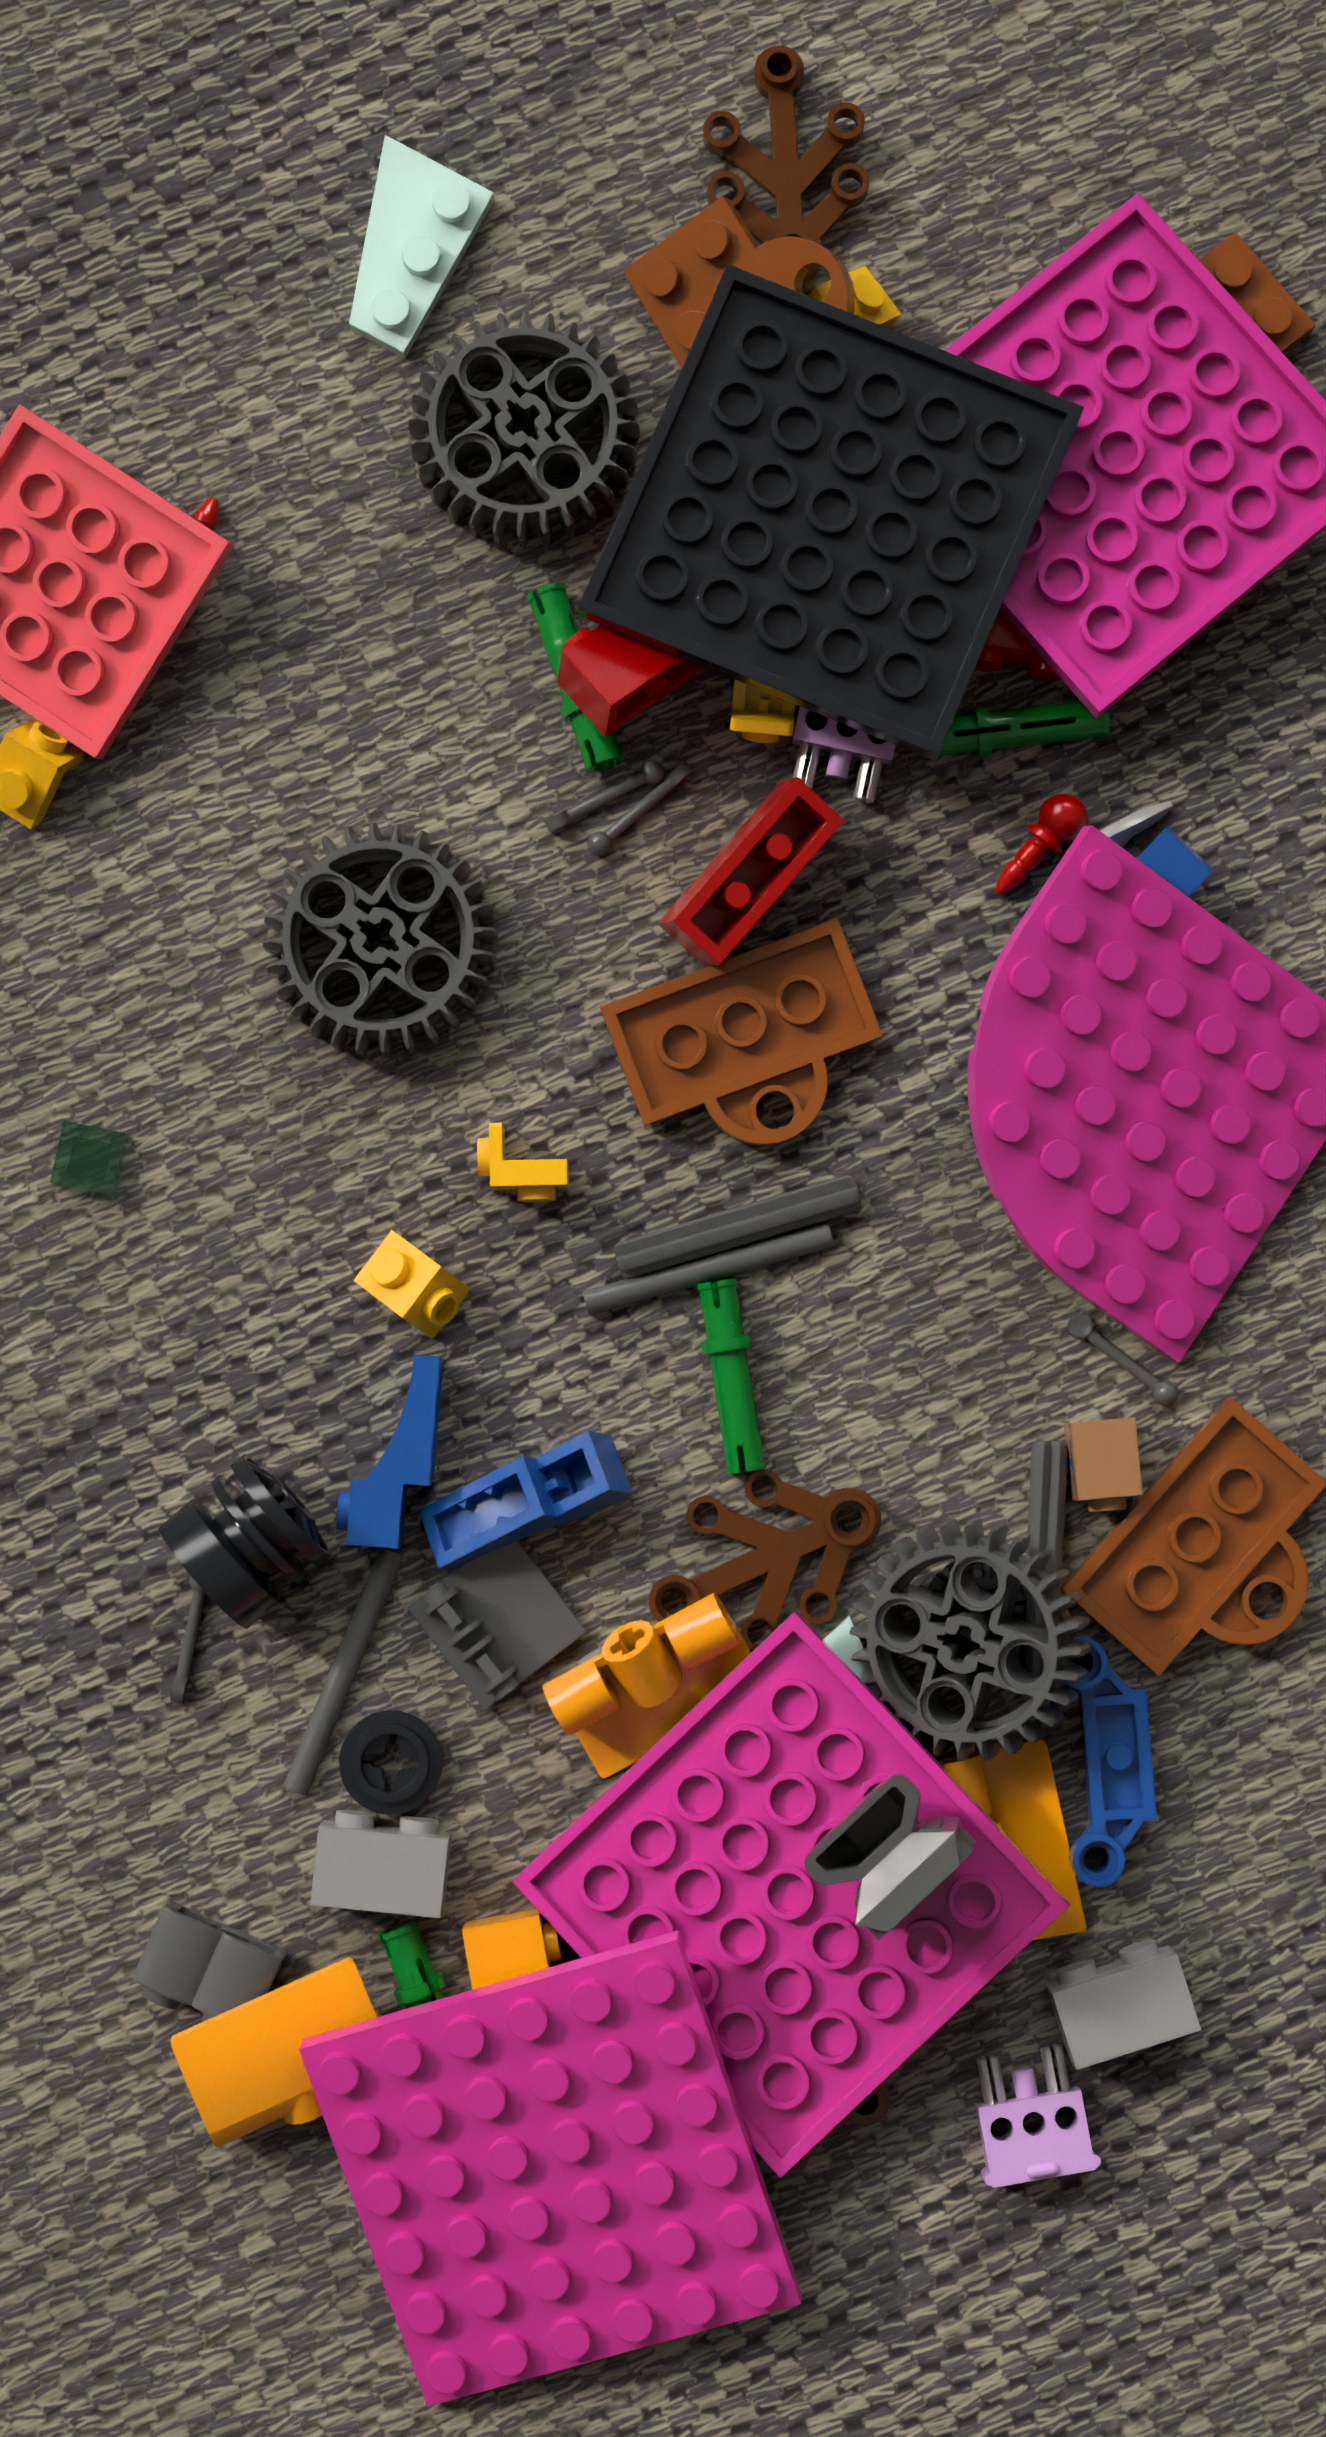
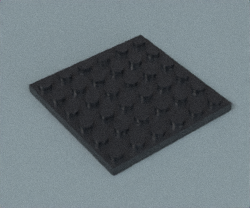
M727 264L580 601L578 616L928 759L937 761L1084 407Z

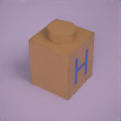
M1135 1417L1064 1423L1065 1442L1068 1447L1071 1500H1087L1088 1512L1127 1509L1126 1496L1143 1495Z

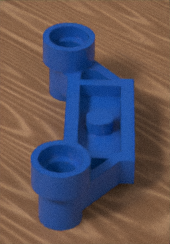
M1074 1636V1640H1080L1092 1645L1091 1651L1086 1654L1087 1665L1085 1669L1088 1670L1086 1678L1077 1683L1065 1682L1079 1694L1089 1823L1082 1835L1073 1843L1069 1860L1073 1872L1082 1882L1092 1887H1106L1113 1884L1121 1876L1125 1866L1123 1851L1143 1822L1157 1820L1147 1696L1145 1689H1131L1108 1665L1107 1655L1100 1644L1087 1637ZM1094 1846L1102 1847L1104 1851L1102 1862L1094 1867L1086 1866L1084 1856L1087 1850Z

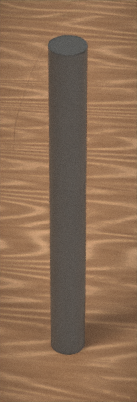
M826 1222L582 1292L590 1316L693 1287L697 1284L711 1282L834 1247L829 1225Z
M381 1547L378 1551L283 1784V1787L301 1795L308 1794L404 1558V1555Z

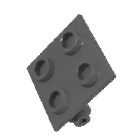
M518 1540L463 1564L407 1607L484 1710L511 1692L519 1683L587 1632Z

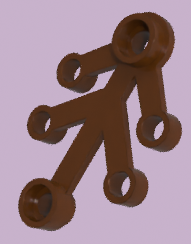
M773 46L764 50L758 56L754 68L755 86L758 92L767 98L769 102L773 161L740 134V123L732 113L716 111L706 118L703 125V142L707 150L712 154L725 156L776 200L777 221L744 197L745 187L742 179L730 171L719 172L710 179L707 187L708 205H711L718 199L714 193L719 187L730 186L737 192V196L731 200L752 236L759 243L763 244L775 238L794 236L809 239L822 246L821 239L849 208L859 206L866 199L869 188L868 173L862 166L855 163H846L838 167L832 177L831 192L804 220H802L801 196L844 148L854 146L861 140L865 117L862 110L855 104L840 103L834 106L829 112L826 130L798 160L794 96L799 92L803 83L804 65L800 56L793 49L785 46ZM774 62H783L789 66L790 72L785 76H775L770 73L768 67ZM841 118H849L855 122L857 127L852 132L844 133L839 131L834 124ZM717 126H726L733 132V135L728 140L718 141L711 136L710 132ZM845 178H854L861 184V189L855 193H846L839 187V183ZM820 267L810 270L804 277L803 282L812 278Z
M761 1469L754 1471L745 1482V1494L752 1504L759 1507H770L777 1504L815 1520L792 1532L784 1531L725 1509L720 1501L713 1497L700 1496L694 1499L687 1509V1521L694 1531L700 1534L716 1532L757 1548L691 1579L681 1575H668L661 1578L654 1584L649 1595V1607L652 1615L660 1622L675 1614L667 1611L662 1604V1596L670 1588H679L685 1592L687 1596L686 1607L714 1592L716 1595H719L768 1572L754 1612L747 1616L746 1620L744 1619L740 1629V1634L748 1648L754 1651L760 1644H755L748 1638L747 1630L749 1625L753 1621L761 1619L771 1625L772 1633L778 1628L777 1621L801 1556L826 1545L814 1585L802 1592L798 1607L802 1617L809 1623L820 1625L829 1622L837 1611L835 1595L851 1552L864 1549L870 1545L877 1537L881 1527L880 1509L876 1501L868 1493L857 1488L847 1487L835 1490L827 1497H823L783 1482L779 1475L772 1470ZM763 1475L771 1477L776 1484L775 1495L767 1501L755 1498L751 1489L753 1481ZM704 1502L713 1504L719 1514L717 1522L708 1528L697 1525L693 1517L696 1506ZM845 1507L855 1508L861 1516L860 1526L853 1532H844L837 1525V1515ZM816 1592L825 1594L830 1600V1609L822 1617H813L806 1611L807 1598Z

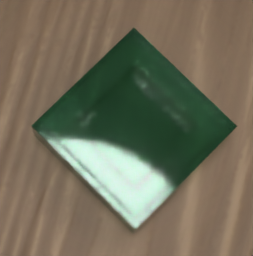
M63 1121L50 1183L116 1197L129 1135Z

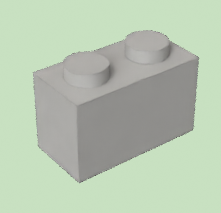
M337 1810L335 1821L324 1820L318 1826L310 1905L441 1918L445 1909L452 1833L438 1831L439 1820L405 1816L400 1817V1827L374 1825L375 1814Z
M1156 1940L1134 1943L1119 1950L1120 1961L1096 1968L1095 1962L1092 1959L1078 1961L1058 1969L1059 1980L1045 1984L1069 2060L1076 2070L1201 2031L1178 1955L1168 1945L1158 1948Z

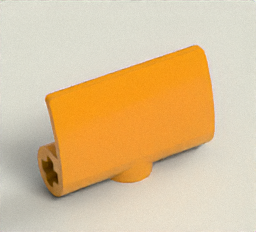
M714 1592L653 1626L643 1620L632 1621L620 1626L605 1640L601 1654L542 1686L548 1704L562 1729L569 1736L574 1733L577 1735L599 1776L607 1778L637 1762L751 1654V1651L721 1600Z
M1039 1740L1035 1744H1031L1029 1741L1024 1742L1023 1748L1012 1755H1008L1004 1748L1000 1747L998 1755L992 1760L987 1761L982 1759L980 1751L974 1752L965 1761H958L957 1756L937 1760L1069 1901V1906L1033 1940L1084 1932L1087 1926L1076 1875L1070 1865V1848L1046 1742L1043 1740Z
M347 1957L174 2034L170 2042L207 2132L215 2147L219 2148L281 2119L285 2123L296 2125L320 2117L322 2112L299 2051L303 2039L380 2016L373 2008L353 1958Z

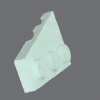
M385 135L349 320L351 331L405 359L495 200L494 192Z

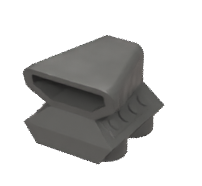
M894 1774L873 1788L809 1852L804 1862L806 1871L815 1881L822 1885L862 1879L856 1892L855 1905H857V1916L855 1925L866 1927L877 1940L893 1929L957 1869L973 1852V1845L977 1842L962 1826L961 1817L936 1816L918 1820L920 1791L908 1777L902 1774Z

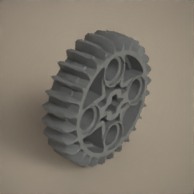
M526 310L522 312L519 328L509 329V324L504 315L499 313L496 322L497 331L487 334L480 322L475 320L473 323L475 341L467 344L459 335H452L451 340L456 356L450 358L439 351H435L433 359L436 369L441 374L440 376L424 371L421 372L419 377L421 386L430 395H412V409L416 414L423 416L409 419L408 429L412 438L422 439L411 444L410 447L412 458L415 462H426L417 471L420 482L423 485L438 482L431 489L430 493L431 499L436 506L453 499L448 508L449 519L453 523H457L467 513L471 514L469 528L470 533L474 537H477L486 523L492 524L494 542L497 545L502 544L507 529L516 530L519 546L524 549L528 543L529 531L539 529L544 544L549 546L552 544V526L557 524L561 525L569 538H573L575 536L574 517L580 514L590 525L596 524L597 514L593 505L595 500L610 509L613 508L615 495L608 484L622 488L627 487L629 475L618 464L635 465L637 450L627 443L638 441V438H640V425H638V422L628 420L635 417L638 413L637 400L635 398H621L629 393L630 380L627 374L611 377L617 371V358L614 353L596 360L600 350V341L597 336L591 337L582 346L578 345L579 331L578 325L575 322L571 323L562 336L555 332L554 316L551 313L547 315L542 329L532 328L530 315ZM538 355L555 361L528 382L508 356ZM482 372H493L502 378L497 388L491 391H479L470 385L472 379ZM569 383H580L590 390L589 395L579 402L565 401L558 396V392ZM455 394H459L465 407L475 418L476 422L456 435L446 445L445 428L448 410ZM602 413L604 425L602 446L595 464L591 465L584 451L572 437L592 423ZM551 415L556 420V442L553 441ZM493 417H495V428H496V434H497L498 445H497L496 441L493 439V436H494V427H493V421H492V418H493ZM512 418L516 422L520 421L526 427L534 424L536 440L532 436L528 437L523 431L514 434ZM500 449L506 457L504 461H502ZM471 457L486 459L491 464L486 474L479 478L465 477L458 470L460 465ZM558 468L571 469L579 476L578 481L567 489L554 488L546 482V479L552 471ZM521 477L541 503L534 505H511L494 501L490 498Z
M372 822L369 827L368 841L360 842L352 827L347 826L345 828L346 846L339 849L331 839L323 836L321 841L326 856L318 860L306 850L302 851L300 855L308 871L303 876L289 869L284 870L283 873L294 888L292 893L272 892L271 898L284 909L283 916L265 915L264 923L269 928L280 932V938L264 940L262 942L263 949L270 954L281 955L282 960L268 965L266 968L267 973L273 978L287 977L289 980L276 990V995L281 1001L290 1000L298 996L300 1000L291 1009L290 1015L298 1022L308 1017L311 1013L315 1015L309 1027V1033L315 1038H319L328 1027L333 1028L331 1045L337 1050L342 1049L349 1036L355 1037L356 1053L362 1057L366 1056L371 1041H378L384 1058L392 1056L393 1040L399 1039L402 1040L410 1054L416 1053L417 1041L415 1035L422 1032L434 1045L440 1043L438 1030L435 1025L443 1020L446 1025L454 1030H458L461 1026L453 1010L458 1005L472 1012H475L478 1008L474 999L467 993L470 986L487 990L490 986L489 980L477 972L478 966L496 965V955L481 949V944L497 941V929L479 925L480 921L493 916L492 904L479 903L474 905L472 902L484 892V884L481 880H475L464 885L462 880L470 872V864L466 859H463L452 867H448L446 864L452 854L450 845L443 843L433 854L429 853L430 840L428 833L425 831H420L413 845L406 843V833L403 825L396 824L391 840H383L377 823ZM376 862L396 863L372 896L341 875L344 871L363 864ZM417 875L430 878L435 883V888L432 896L425 902L419 904L409 903L401 897V889L409 878ZM328 890H337L346 896L345 906L337 916L327 919L320 918L314 914V902L321 893ZM448 899H450L455 908L460 925L461 946L458 959L446 948L426 935L429 928L442 912ZM390 900H392L396 910L403 917L414 921L410 927V932L417 944L416 948L408 944L411 939L403 920L395 912L385 908ZM364 908L370 911L368 915L363 912ZM304 922L308 923L315 932L335 945L330 955L317 970L313 981L310 980L302 957L301 933ZM390 927L389 934L398 951L392 949L388 951L383 947H378L373 954L370 953L372 946L363 930H374L382 934ZM346 933L352 936L350 943L358 959L366 968L377 972L371 981L358 964L348 960L352 950L344 938ZM431 962L445 965L449 969V979L440 990L425 992L416 986V975L423 965ZM393 965L399 969L397 974L390 970ZM342 977H351L357 980L360 984V993L351 1005L336 1007L329 1003L327 999L328 990L335 980ZM389 984L417 1004L423 1006L413 1013L393 1019L363 1018L369 1013Z
M974 1518L965 1524L963 1535L957 1520L950 1519L940 1525V1537L933 1526L928 1525L917 1530V1533H915L917 1543L910 1537H905L896 1542L894 1548L898 1557L887 1553L876 1562L884 1576L872 1574L862 1582V1585L875 1598H862L856 1601L853 1606L854 1610L869 1617L868 1621L855 1625L849 1631L850 1635L867 1639V1647L852 1654L851 1657L853 1661L870 1662L872 1671L861 1678L866 1686L875 1684L879 1686L882 1693L877 1696L878 1699L885 1706L890 1704L896 1712L893 1715L902 1724L908 1721L914 1726L911 1734L919 1742L928 1734L934 1736L933 1756H938L950 1747L952 1741L955 1742L958 1761H965L975 1752L976 1744L984 1761L992 1760L998 1755L1000 1744L1008 1755L1017 1753L1024 1745L1022 1736L1031 1744H1035L1046 1733L1042 1722L1049 1727H1055L1064 1719L1065 1715L1057 1704L1065 1707L1070 1706L1076 1702L1079 1696L1065 1682H1080L1086 1678L1088 1673L1087 1669L1072 1662V1658L1082 1657L1091 1651L1092 1645L1090 1643L1073 1639V1633L1087 1626L1090 1619L1081 1616L1071 1617L1068 1608L1082 1598V1593L1071 1592L1062 1594L1058 1587L1070 1574L1069 1570L1065 1568L1049 1574L1044 1569L1052 1555V1550L1045 1549L1033 1557L1026 1554L1031 1539L1030 1534L1024 1533L1011 1544H1007L1006 1523H999L993 1526L987 1537H985L981 1518ZM956 1558L950 1572L945 1594L924 1586L910 1584L919 1573L929 1566ZM977 1562L988 1564L996 1572L998 1588L995 1593L987 1592L977 1584L974 1577V1568ZM1021 1582L1036 1600L1043 1614L1046 1626L1012 1616ZM901 1604L910 1606L918 1614L920 1619L918 1634L908 1632L900 1624L898 1609ZM960 1606L965 1607L955 1614L950 1613ZM967 1627L972 1629L971 1640L980 1644V1647L974 1651L968 1649L969 1639L960 1635V1631ZM1022 1644L1034 1647L1042 1655L1044 1661L1042 1674H1033L1023 1667L1019 1658V1649ZM896 1653L927 1663L919 1693L904 1674ZM985 1664L989 1665V1667H987L980 1673L976 1671ZM994 1685L1017 1694L1031 1696L1016 1710L997 1718L984 1720ZM944 1686L958 1690L963 1696L966 1704L964 1715L955 1714L944 1705L942 1699Z

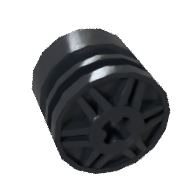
M243 1454L231 1465V1468L246 1491L241 1493L227 1479L219 1475L211 1482V1485L224 1508L223 1511L216 1515L202 1503L191 1499L158 1529L172 1553L204 1592L237 1624L248 1629L281 1599L273 1581L267 1574L270 1570L276 1567L282 1574L299 1584L308 1575L292 1552L297 1548L318 1567L332 1553L318 1531L315 1518L296 1494L277 1475L261 1468L253 1459Z

